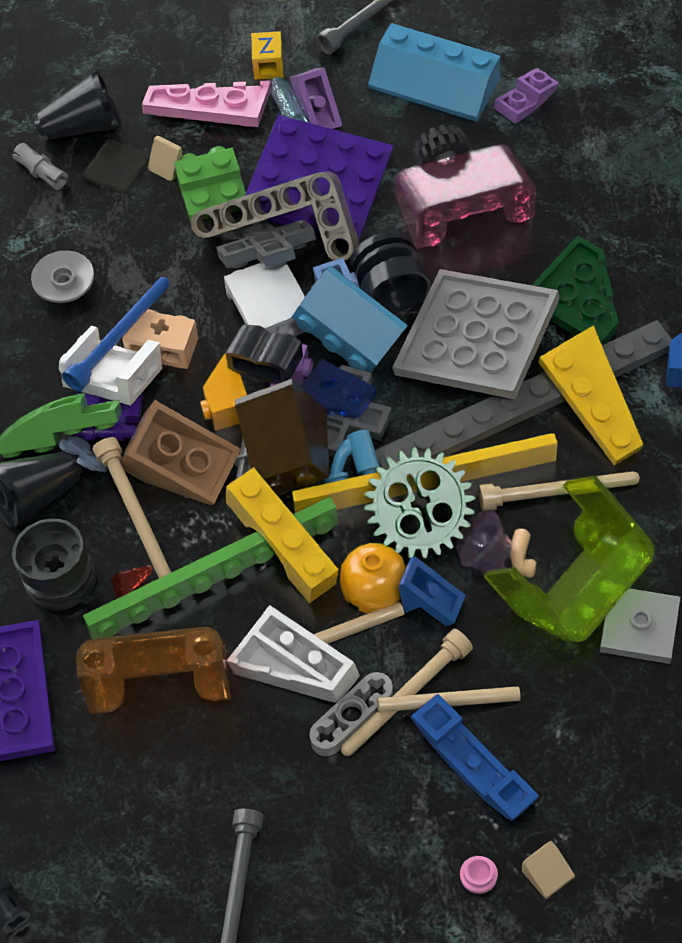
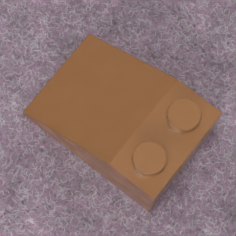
M155 400L143 414L122 455L120 463L125 472L145 483L213 505L241 449Z

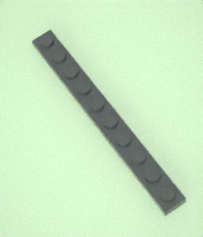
M658 320L608 342L602 345L614 376L617 377L667 354L672 339ZM543 372L524 381L516 399L494 395L375 450L379 466L388 470L386 458L390 457L397 463L399 462V451L402 450L406 457L410 458L413 448L417 449L419 457H423L427 448L431 450L432 459H435L441 452L446 457L562 403L566 399L547 373Z

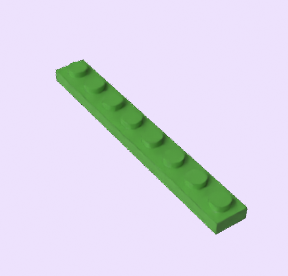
M331 497L293 514L311 537L316 534L327 533L333 526L338 524L337 508ZM255 532L83 615L87 630L93 642L101 638H110L120 629L132 623H141L151 614L163 608H172L182 599L194 593H203L213 584L225 578H234L244 569L256 563L267 562L276 553L260 533Z

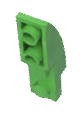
M85 393L41 406L20 418L0 436V455L2 454L4 458H10L20 455L25 450L34 449L37 453L49 451L58 443L62 431L64 435H72L81 432L86 427L95 426L98 430L113 427L122 414L120 400L87 405Z

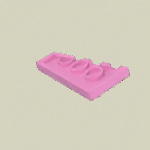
M260 81V86H246V82H233V87L216 88V83H204L203 86L196 89H190L188 84L149 86L142 103L143 114L258 127L271 92V81Z

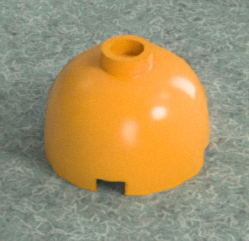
M368 543L357 547L347 555L341 566L340 588L344 599L348 603L350 601L353 605L357 606L358 610L363 613H371L397 603L401 600L399 584L406 570L403 558L394 549L379 543Z

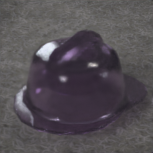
M485 510L479 512L468 521L470 527L461 530L460 533L463 538L461 540L457 539V552L461 564L464 567H471L481 574H489L495 570L505 573L507 571L505 561L512 551V542L504 532L499 516L495 511Z

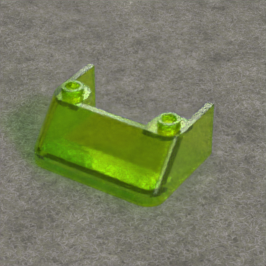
M596 475L569 480L563 484L566 491L584 510L575 521L574 534L585 550L547 594L538 586L530 584L516 567L487 571L484 575V578L518 616L567 642L586 640L648 567L654 557V546L651 539Z

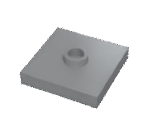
M611 586L600 652L670 664L680 597Z

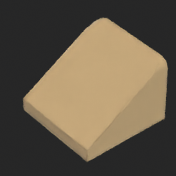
M156 136L150 155L149 170L169 181L176 178L174 162L179 161L183 156L181 147L160 136Z
M549 841L525 859L522 864V872L545 899L575 878L574 873L552 841Z

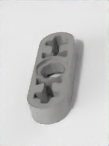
M379 672L370 673L365 676L311 727L310 742L312 749L322 756L336 754L341 749V745L378 710L377 698L393 696V686L390 678ZM373 686L378 689L383 686V695L374 693L370 697V687ZM367 699H368L369 707H370V708H368L367 705H366V703H365V701H366ZM347 707H357L362 712L361 717L352 722L345 720L341 714ZM333 720H336L339 726L337 729H335V723ZM333 731V741L331 743L327 740L320 743L319 734L329 735Z

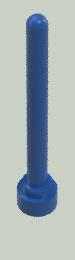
M160 277L82 362L69 365L62 373V378L70 388L81 392L90 383L91 371L169 287V280L166 277Z

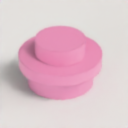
M471 857L463 863L460 869L461 882L470 892L477 894L488 892L497 882V868L486 857Z

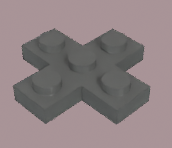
M304 219L274 228L267 220H263L238 228L240 240L216 248L219 259L227 268H241L249 263L248 261L258 259L265 268H280L286 265L287 261L296 259L294 249L305 247L307 242L316 240L313 227Z
M341 365L330 390L299 382V385L327 410L328 456L334 457L336 450L347 439V435L350 432L353 433L367 429L372 439L381 441L392 416V408L364 400L373 381L372 373Z

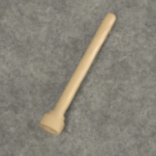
M109 437L97 442L92 448L98 462H102L103 466L108 467L159 579L170 574V568L120 463L122 449L117 438Z
M632 471L501 489L500 486H494L491 483L479 485L478 495L481 510L486 512L496 510L498 506L503 505V502L635 485L639 482L640 477L638 473Z
M452 629L443 638L444 643L440 646L441 651L392 697L415 695L451 660L463 659L473 649L471 642L459 630ZM377 710L341 745V752L346 756L352 755L397 711L378 712Z

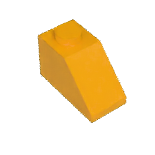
M224 354L203 386L205 400L200 401L205 420L211 419L215 431L240 424L235 407V399L247 395L240 374L228 368L226 354Z

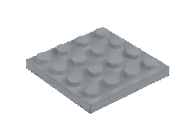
M440 269L392 367L395 375L516 399L560 299L558 290Z

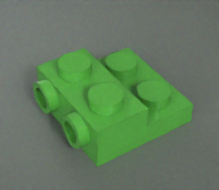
M222 146L212 148L208 154L200 156L191 153L185 154L179 161L174 162L177 181L190 223L196 212L243 197L246 194L233 147L225 149ZM235 205L231 212L240 211L241 208ZM206 214L203 219L211 218V216Z

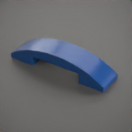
M436 694L411 716V719L427 741L455 773L483 800L510 821L515 820L539 798V795L514 770L509 772L462 724L463 718L439 694Z

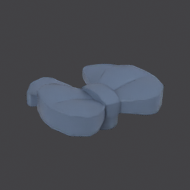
M68 436L66 440L63 438L60 440L59 447L63 451L79 455L77 463L92 471L107 472L109 470L108 467L103 466L102 462L97 461L95 454L90 450V445L84 439Z

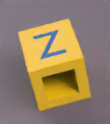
M281 31L251 33L254 79L284 78Z

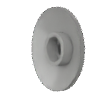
M57 251L48 254L35 265L31 275L35 292L41 298L54 303H65L80 298L90 289L94 280V270L91 262L84 255L74 251Z

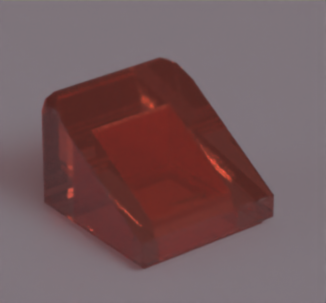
M152 566L138 567L113 575L111 582L115 598L118 599L134 591L153 571Z

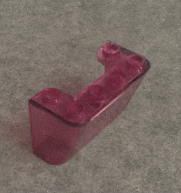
M496 145L408 168L400 172L394 181L396 198L417 249L440 243L446 234V221L462 219L484 211H493L503 206L504 215L510 222L521 223L535 216V184L512 150L506 145Z

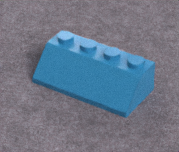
M391 23L379 43L368 88L477 122L500 81V55Z

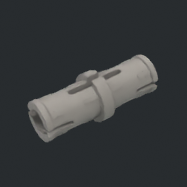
M25 143L16 146L14 152L17 154L12 155L13 159L27 167L31 175L35 178H42L56 190L61 189L67 181L64 179H68V175L54 166L46 155L42 154L41 156Z

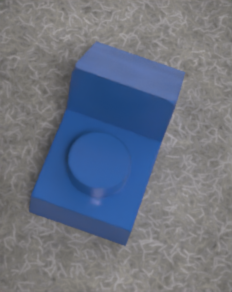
M417 557L410 558L399 584L404 612L421 607L445 626L455 623L466 595Z

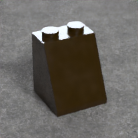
M289 379L235 399V407L250 468H255L277 496L329 478L327 410L293 379Z

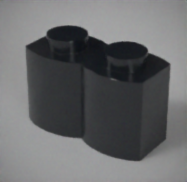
M247 324L241 325L225 353L230 370L244 376H258L272 384H279L291 379L303 358L302 342L292 334L270 333L260 325Z

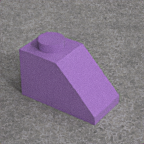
M315 68L289 77L298 106L306 122L330 129L342 126L325 68Z

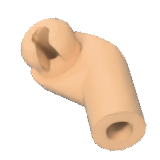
M517 529L514 532L509 553L513 572L520 578L522 576L532 578L535 575L536 561L525 559L531 537L530 533L525 529Z

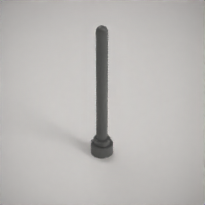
M374 0L338 28H326L316 37L319 47L326 54H332L341 47L343 38L394 0Z
M242 808L234 811L232 827L235 829V835L238 838L221 943H236L252 839L256 838L257 832L261 831L263 814L252 809Z

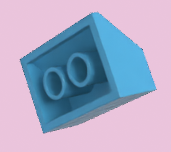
M330 265L291 317L303 331L312 333L321 340L326 349L339 354L348 361L350 367L369 373L373 371L408 326Z

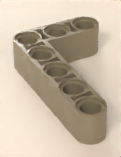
M329 171L315 173L200 210L194 214L191 220L193 232L199 237L207 238L312 205L325 250L332 260L343 258L345 261L350 259L354 250L359 246V240L341 182L336 174ZM322 177L326 178L330 183V191L326 195L322 194L317 186L319 179ZM291 187H296L301 193V199L298 204L293 203L289 199L288 193ZM263 196L268 197L272 203L269 213L264 212L260 207V200ZM235 205L240 207L243 212L240 222L235 221L231 215L232 208ZM330 208L336 209L340 215L339 222L336 225L331 224L327 219V211ZM206 214L210 215L214 220V227L211 231L207 230L203 225V218ZM339 238L345 239L349 244V251L346 255L339 253L336 249V242Z

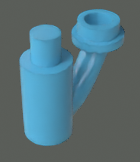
M359 430L347 435V439L336 450L330 469V476L324 479L325 484L345 480L349 477L348 472L342 471L350 454H352L358 475L376 473L375 469L379 466V462L369 430Z

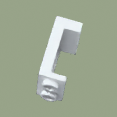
M262 263L224 276L226 294L229 299H233L245 324L260 325L270 333H289L296 336L305 332L291 318L305 296L287 264L280 268H265Z
M90 326L78 338L70 350L61 357L59 362L61 376L70 364L82 362L101 342L98 327ZM147 340L138 352L114 346L91 371V381L81 392L113 401L120 400V403L131 406L162 369L160 343ZM62 378L63 387L70 388Z

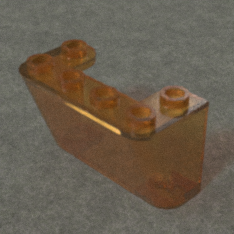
M210 627L92 639L83 643L77 651V678L90 714L111 712L121 706L125 697V678L188 671L194 672L195 688L201 698L212 701L231 699L227 647L218 632Z

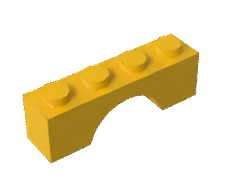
M254 467L226 486V503L246 527L255 529L270 544L283 564L288 579L308 603H311L336 585L339 569Z

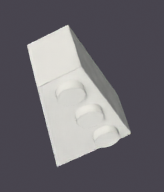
M272 606L266 609L227 660L235 675L337 703L346 695L360 676L353 661Z

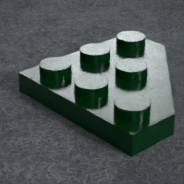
M577 236L536 279L532 286L558 290L560 299L550 319L551 322L574 336L594 326L601 345H604L618 330L619 324L613 303L610 278L607 275L604 250Z

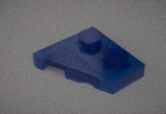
M321 359L301 384V387L327 410V416L339 414L343 417L359 418L377 395L375 386Z

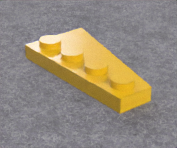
M594 326L540 356L538 363L614 466L641 450L643 446L642 440Z

